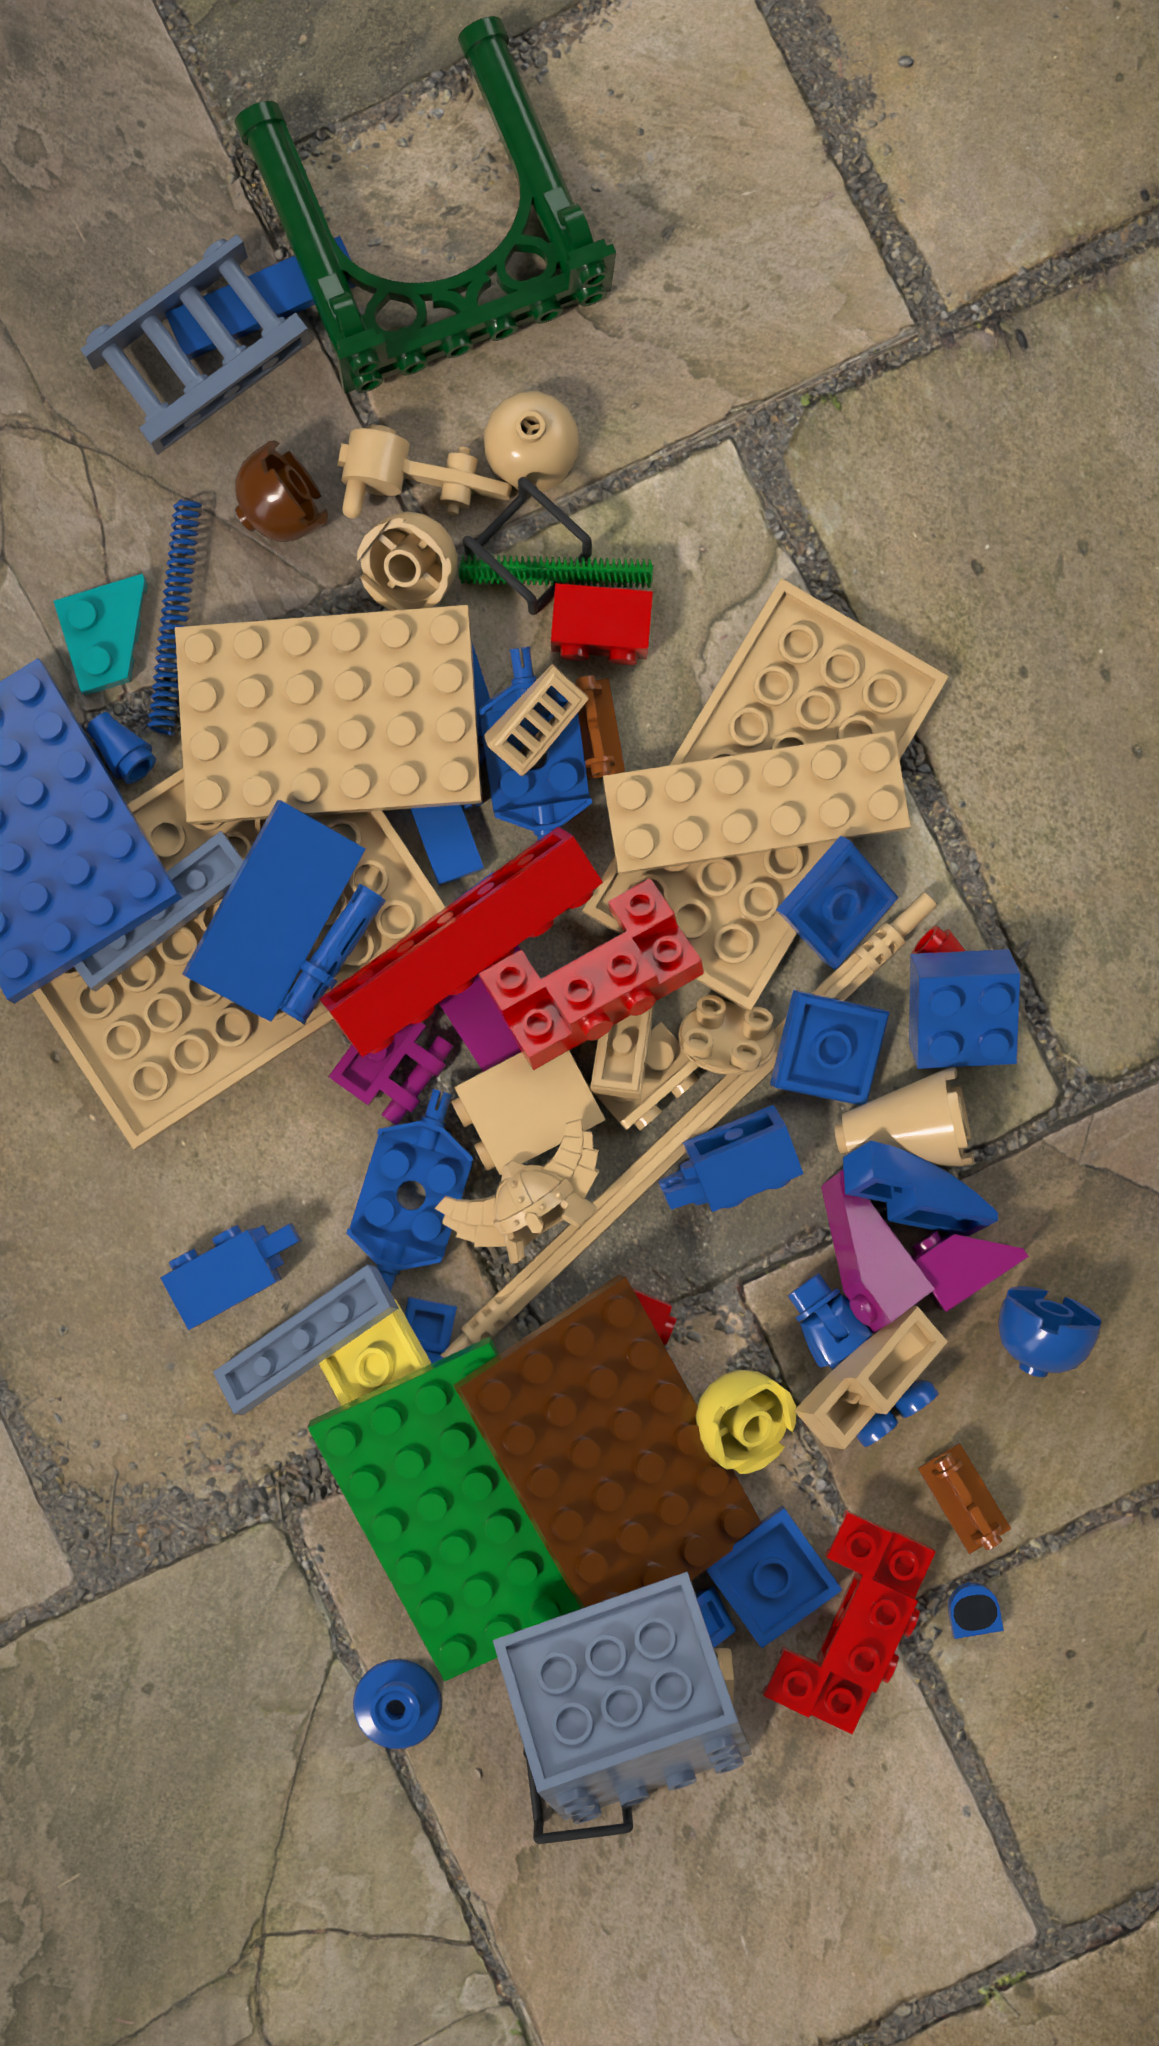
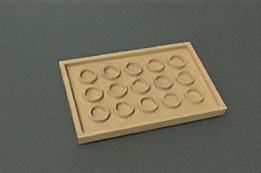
M468 605L175 627L186 822L190 825L267 819L277 800L287 803L308 816L482 803L471 623Z

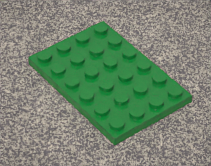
M490 1336L310 1420L307 1427L444 1682L498 1658L493 1640L581 1609L453 1386L499 1355Z

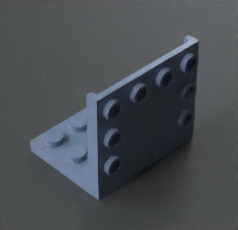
M688 1572L493 1640L537 1793L564 1820L572 1818L574 1824L593 1820L602 1815V1807L619 1801L621 1807L636 1805L649 1799L648 1791L664 1785H667L670 1791L684 1788L697 1781L695 1774L712 1768L715 1769L716 1774L729 1772L744 1765L743 1757L752 1755L745 1732L733 1707Z

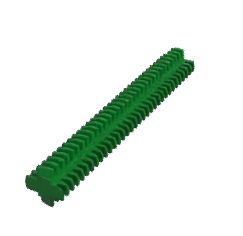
M461 554L458 569L461 584L465 583L466 580L467 584H470L472 580L473 584H476L478 580L479 584H482L484 580L485 584H488L490 581L491 584H494L496 581L497 584H501L502 581L503 585L507 584L480 557L479 561H477L476 555H473L472 561L470 560V555H467V560H465L464 555ZM497 555V561L521 581L523 585L525 582H527V585H530L531 582H533V585H536L539 582L540 586L544 582L545 586L549 585L550 582L551 586H554L556 582L558 584L562 582L567 584L569 582L570 585H573L574 582L575 585H579L581 582V585L585 586L587 582V586H591L593 582V586L596 587L599 582V587H602L604 583L605 587H608L610 583L611 587H614L616 583L617 587H621L623 583V587L626 588L629 583V587L632 588L635 583V587L638 588L641 583L642 588L646 584L648 588H651L653 583L654 564L652 565L651 559H648L647 565L645 559H642V564L640 565L639 559H636L634 564L632 558H630L629 564L626 558H624L623 564H621L620 558H618L617 564H615L614 558H612L611 564H609L608 558H606L605 564H603L602 558H600L599 564H597V559L594 558L593 563H591L590 557H588L587 563H585L584 557H582L581 563H579L578 557H576L575 563H573L572 557L569 558V563H567L566 557L563 558V563H561L560 557L557 558V563H555L554 557H551V562H549L548 556H546L545 562H543L542 556H540L539 562H537L536 556H533V562H531L530 556H527V562H525L524 556H521V562H519L518 556H515V562H513L512 556H509V561H507L506 556L503 555V561H501L500 556Z

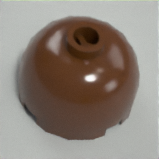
M273 440L259 447L243 461L235 479V495L239 504L236 506L235 511L241 523L249 531L257 530L264 537L277 542L295 541L325 525L328 513L327 509L320 513L318 512L313 499H319L322 495L305 467L290 450L283 455L274 450L280 443Z

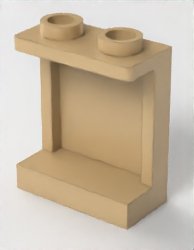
M570 1051L563 1053L535 1070L531 1068L521 1052L455 1086L454 1088L459 1097L451 1101L464 1127L472 1123L474 1124L482 1140L474 1144V1147L486 1170L488 1171L496 1167L499 1175H502L503 1166L508 1162L514 1161L523 1164L561 1144L567 1122L582 1119L583 1131H586L605 1121Z

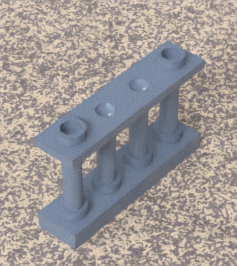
M238 234L228 241L220 239L213 243L204 252V259L111 327L109 324H105L95 329L87 337V344L80 349L93 370L107 362L145 412L144 420L146 423L140 426L139 429L157 455L311 343L308 328L297 313L288 319L284 317L278 318L239 266L248 256L244 243ZM222 276L263 329L261 332L262 338L248 348L245 345H238L200 294ZM185 305L224 357L222 361L224 366L209 377L207 374L201 375L161 321L166 318V312ZM145 333L185 385L183 390L185 394L170 405L167 402H160L122 351Z

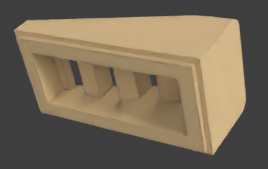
M551 664L484 734L486 743L494 753L523 777L542 757L589 698L557 667ZM551 685L568 700L563 707L546 693ZM537 702H540L554 715L549 722L533 709ZM524 718L540 730L535 736L531 735L520 725ZM511 734L525 745L521 751H518L507 741Z

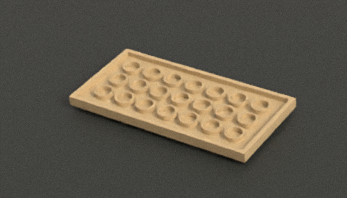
M781 578L670 765L895 730L900 760L949 676ZM835 841L618 875L616 859L614 857L601 878L603 884L594 890L593 896L586 903L582 913L619 935L624 933L610 912L608 901L651 878L675 913L678 926L702 959L704 974L695 980L742 1008L751 1011L797 934L776 909Z

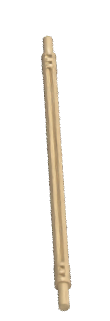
M923 892L890 925L885 922L812 994L846 1001L906 943L904 938L937 907V904L929 895ZM786 1018L774 1028L777 1037L776 1049L772 1058L764 1066L745 1074L725 1075L592 1202L596 1205L597 1209L582 1225L574 1227L569 1224L461 1327L463 1333L440 1356L447 1357L489 1336L491 1339L494 1338L686 1154L683 1145L684 1141L710 1131L774 1069Z

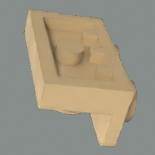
M660 1022L650 1033L641 1099L600 1094L594 1095L625 1130L634 1124L641 1131L662 1112L656 1105L670 1091L678 1098L699 1080L693 1073L699 1066L685 1055L679 1041Z

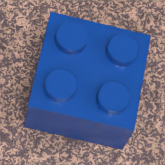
M1009 949L910 954L909 1045L917 1069L1017 1064L1020 972Z

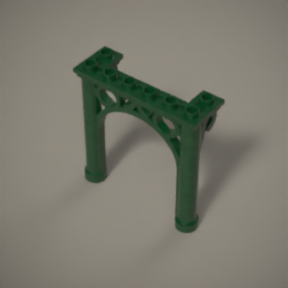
M489 16L472 22L461 31L458 36V42L468 61L515 172L520 193L519 207L510 230L497 248L478 264L457 275L431 282L409 283L381 278L360 268L342 252L331 234L288 131L287 123L279 104L274 101L258 102L242 110L235 118L234 123L243 144L251 149L337 356L341 386L345 394L354 390L358 393L371 391L379 387L383 383V379L398 373L404 376L415 374L426 368L429 361L445 355L447 358L459 357L469 352L473 348V344L491 338L492 341L503 340L513 335L519 326L532 321H536L538 324L547 323L560 316L563 309L579 303L583 307L596 304L606 297L607 292L611 291L616 259L614 245L610 244L607 246L605 239L593 242L586 217L581 207L573 202L507 46L509 36L499 17ZM532 205L548 242L540 237L524 235L528 226ZM514 252L537 254L546 263V269L542 274L526 281L514 280L508 275L505 267ZM560 269L562 274L555 276L556 270ZM497 273V283L508 295L478 306V300L482 293L491 287L490 276ZM347 280L364 291L374 294L366 305L364 315L360 313ZM466 291V296L464 298L462 295H460V293ZM389 300L406 303L413 307L417 313L416 319L411 325L392 332L380 328L375 320L379 311ZM425 301H433V309H450L456 315L426 326L427 309Z

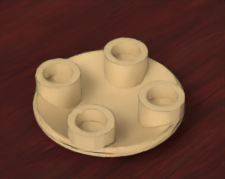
M715 995L704 996L698 1000L696 1008L682 1020L678 1035L683 1052L693 1063L708 1071L725 1075L745 1074L764 1066L775 1052L777 1037L772 1026L773 1016L767 1009L753 1007L751 1011L746 1010L734 1002L724 1001Z

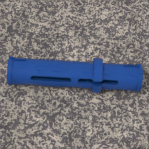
M362 884L358 885L350 898L351 900L341 912L309 962L304 960L299 968L302 970V973L278 1006L280 1010L304 1025L327 989L330 988L332 990L338 982L334 978L360 941L375 915H377L386 902L380 895Z

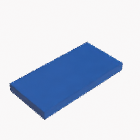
M277 800L182 975L272 1022L279 1009L278 1006L288 993L300 971V966L306 960L366 849L287 803Z

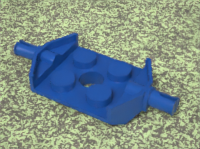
M527 646L521 647L523 667H521L519 648L509 649L514 678L511 679L512 684L478 708L494 816L500 820L533 831V834L537 836V840H540L592 804V798L589 796L578 713L547 749L545 763L539 768L530 769L523 777L494 753L486 743L484 734L537 680L536 675L533 674L531 647ZM550 686L546 691L561 707L568 702L553 686ZM537 702L533 707L548 722L554 717L540 702ZM526 718L520 723L533 736L540 731ZM511 734L507 738L508 742L518 751H521L524 744L517 737Z
M432 1089L425 1117L422 1116L421 1121L378 1129V1138L350 1228L346 1232L376 1263L390 1293L396 1274L399 1275L401 1270L442 1262L452 1229L442 1224L445 1214L434 1208L445 1196L462 1199L474 1157L445 1129L446 1123L443 1122L452 1094L443 1092L439 1108L436 1110L442 1092L436 1089ZM411 1180L420 1183L426 1193L422 1206L414 1210L403 1207L398 1198V1191L401 1185Z

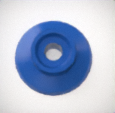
M402 1659L387 1660L369 1669L359 1681L353 1699L354 1715L361 1731L374 1743L389 1749H405L424 1741L435 1729L442 1709L441 1693L432 1675L417 1663ZM392 1700H399L404 1704L405 1711L401 1714H394L389 1710L388 1703Z

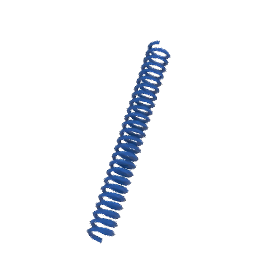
M182 499L173 505L177 512L172 515L175 520L171 524L174 531L170 533V537L173 540L169 542L172 550L167 553L171 558L166 563L170 569L165 572L169 578L164 581L168 588L164 589L163 593L167 597L162 600L166 607L161 609L164 616L160 619L164 626L158 629L162 635L157 639L162 645L156 648L160 654L155 657L156 661L160 664L154 667L158 672L153 676L157 683L152 685L155 693L151 695V698L155 702L150 704V708L154 712L148 715L153 721L147 724L152 731L171 736L176 733L172 730L153 726H175V721L164 720L155 716L167 715L175 717L178 715L175 711H167L155 707H177L179 705L177 702L157 698L159 696L179 697L177 692H169L157 688H178V683L159 679L160 677L178 678V673L159 669L165 667L177 669V663L161 660V658L177 659L176 653L162 650L165 648L176 649V644L163 640L176 639L175 634L164 630H175V627L186 626L171 624L165 620L186 622L189 619L187 616L173 615L166 611L188 612L190 609L186 606L170 604L167 601L189 603L191 599L185 596H175L168 592L190 593L192 590L189 587L174 586L169 582L177 581L186 584L194 582L191 578L177 577L170 574L172 572L193 574V569L176 567L171 563L179 562L188 565L196 563L193 559L179 558L172 554L195 555L197 553L193 549L178 548L173 544L181 543L189 546H196L198 544L195 540L180 539L174 535L183 534L193 537L199 535L195 530L176 527V525L180 524L190 527H198L200 525L199 522L194 520H182L177 517L178 515L194 518L201 516L197 511L182 510L178 506L202 507L200 502L184 501Z

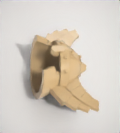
M582 1119L567 1122L560 1147L553 1158L544 1166L532 1164L526 1166L510 1161L503 1166L502 1179L495 1195L475 1200L455 1199L445 1196L434 1208L445 1214L442 1224L456 1231L457 1238L474 1242V1247L506 1246L510 1264L518 1263L525 1257L524 1247L557 1223L565 1220L574 1227L582 1225L597 1209L595 1204L585 1198L599 1173V1170L595 1169L599 1150L594 1149L593 1133L583 1131Z

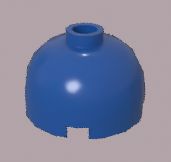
M1026 1286L1011 1287L1000 1309L998 1328L1003 1346L1014 1359L1020 1362L1019 1368L1022 1371L1036 1377H1047L1049 1372L1063 1373L1076 1369L1089 1357L1097 1343L1102 1322L1095 1312L1068 1297H1064L1062 1304L1043 1299L1049 1292L1044 1289Z

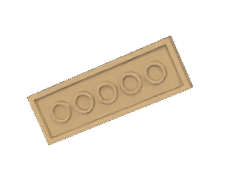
M895 730L603 776L618 875L836 841L840 835L846 839L908 830L911 827Z

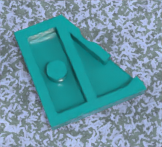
M143 573L53 601L79 688L84 696L131 682L135 662L133 652L135 644L138 642L141 628L139 618L144 593L147 594L148 583Z

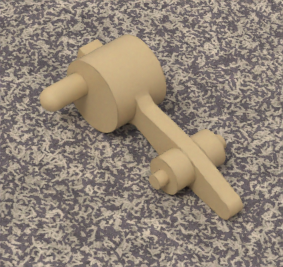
M368 425L367 428L354 429L350 432L348 444L341 443L337 466L344 467L341 481L346 485L342 510L344 515L350 519L357 518L361 514L365 493L380 496L399 495L402 491L404 479L441 487L440 503L448 507L447 513L450 515H459L460 509H468L472 494L501 500H509L511 496V484L475 474L478 459L470 455L471 449L467 447H459L458 453H449L445 468L408 460L410 443L396 435V431L392 428L382 425Z

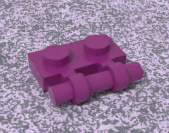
M421 1022L418 1024H408L395 1034L394 1041L387 1048L378 1053H369L362 1058L351 1044L328 1077L368 1106L371 1105L380 1091L384 1092L392 1100L381 1115L394 1125H398L408 1110L413 1112L418 1106L420 1100L417 1097L432 1076L436 1075L439 1077L444 1070L446 1064L443 1061L454 1046L438 1035L426 1051L415 1043L426 1029V1026ZM408 1055L418 1064L403 1085L399 1086L390 1077L405 1056Z

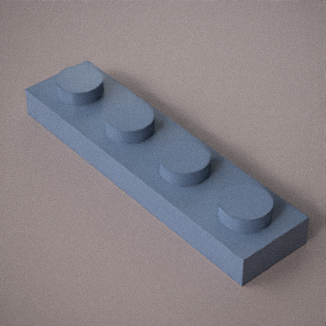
M222 831L218 832L167 871L183 899L74 966L91 990L98 991L226 894L244 861Z
M368 1264L220 1366L213 1373L233 1414L244 1415L399 1308L377 1266Z

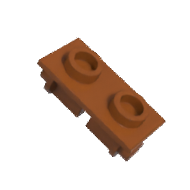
M593 675L579 677L576 679L575 685L589 698L578 712L587 780L601 778L605 775L624 773L625 766L609 678L595 680Z
M960 1443L918 1467L919 1472L969 1554L982 1546L985 1550H990L1003 1541L1001 1535L1011 1530V1527Z

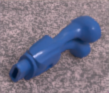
M817 1273L787 1296L799 1312L795 1318L800 1322L804 1338L819 1367L829 1366L833 1371L853 1351L873 1336V1331L868 1325L861 1323L853 1314L850 1300L839 1294L841 1291L837 1287L831 1290L820 1273ZM927 1380L914 1381L894 1407L902 1418H907L928 1405L939 1393L933 1383ZM891 1411L887 1414L875 1413L856 1437L864 1447H867L893 1430L899 1421Z

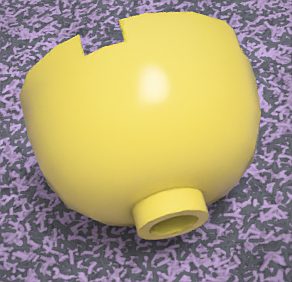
M735 1370L721 1375L707 1387L697 1405L696 1425L699 1426L700 1438L705 1451L727 1470L734 1469L739 1474H749L760 1470L776 1459L785 1448L779 1442L783 1438L786 1429L793 1433L796 1424V1413L794 1411L796 1404L791 1393L758 1371Z

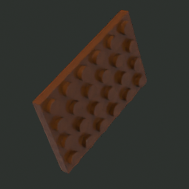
M617 1275L453 1385L581 1609L688 1572L690 1580H693L730 1553L735 1543L762 1523L734 1471L722 1467L705 1451L700 1438L699 1426L696 1425L698 1406L626 1276Z

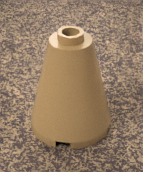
M952 1067L941 1070L843 1113L842 1124L835 1125L836 1142L840 1154H849L872 1140L905 1150L934 1165H974V1152L964 1154L963 1148L968 1147L967 1140H972L962 1088L961 1085L951 1087L950 1080L958 1076L956 1068Z

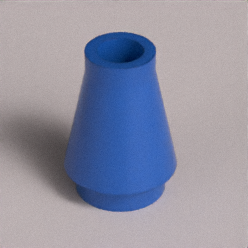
M108 712L97 715L88 724L87 733L93 738L116 779H123L127 784H133L143 779L153 769L156 757L152 754V746L116 721Z

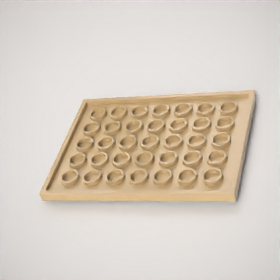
M183 768L127 804L166 871L220 831L226 835L245 860L267 820L190 825L186 822ZM383 811L309 816L366 850L310 950L306 961L309 962L317 951L323 939L351 900L350 898L359 884L366 886L386 900L334 978L338 981L334 988L446 908ZM224 896L98 991L91 990L75 967H72L32 993L133 1150L139 1149L334 1021L319 1000L305 1025L278 1009L272 1022L182 975ZM300 969V971L298 972V974H297V976H296L294 982L292 983V985H291V987H290L288 993L290 992V990L292 989V987H293L294 984L296 983V980L298 979V977H299L300 974L302 973V970H301V969ZM328 988L325 994L331 991V989Z

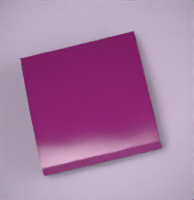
M518 945L514 947L515 951L513 954L521 950ZM479 974L475 976L474 983L468 989L457 995H448L439 1002L483 1072L521 1053L502 1015L482 984Z

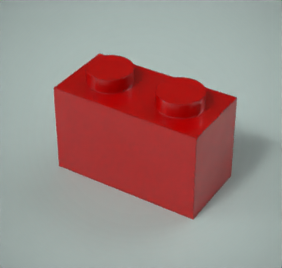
M555 583L551 652H560V658L569 661L589 660V655L608 656V662L618 665L637 664V659L647 660L653 591Z

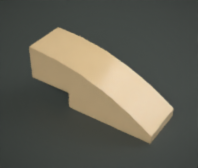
M912 1306L893 1322L881 1328L844 1359L812 1390L794 1411L824 1446L845 1450L875 1413L887 1414L948 1341L918 1306Z

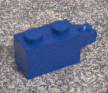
M771 1105L684 1141L683 1145L689 1160L680 1165V1170L659 1180V1185L671 1210L691 1203H695L696 1206L708 1203L711 1211L714 1212L721 1208L735 1207L746 1198L767 1189L781 1188L788 1184L791 1179L804 1173L788 1129L775 1106Z
M292 1223L270 1235L264 1225L256 1229H247L244 1232L236 1225L212 1238L216 1247L198 1256L196 1250L192 1249L169 1262L172 1271L160 1277L188 1330L199 1326L282 1280L277 1268L283 1265L284 1262L279 1253L302 1241Z

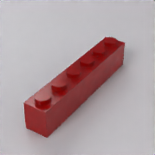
M557 827L326 993L319 1000L362 1058L369 1053H378L387 1048L394 1041L395 1034L408 1024H418L427 1019L434 1012L435 1005L448 995L462 993L474 983L475 976L481 971L513 955L514 947L525 939L540 936L548 931L554 924L553 919L568 908H578L589 901L594 894L593 890L603 884V881L574 836Z

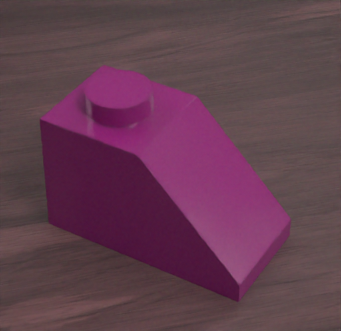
M937 1231L928 1234L912 1246L916 1253L911 1256L935 1288V1290L929 1293L930 1297L938 1309L945 1312L1029 1257L1023 1248L950 1233L940 1236Z

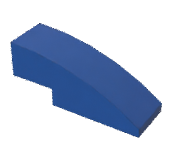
M870 1140L843 1157L845 1194L886 1202L887 1217L890 1222L970 1236L998 1221V1212L974 1190L947 1171L905 1150Z

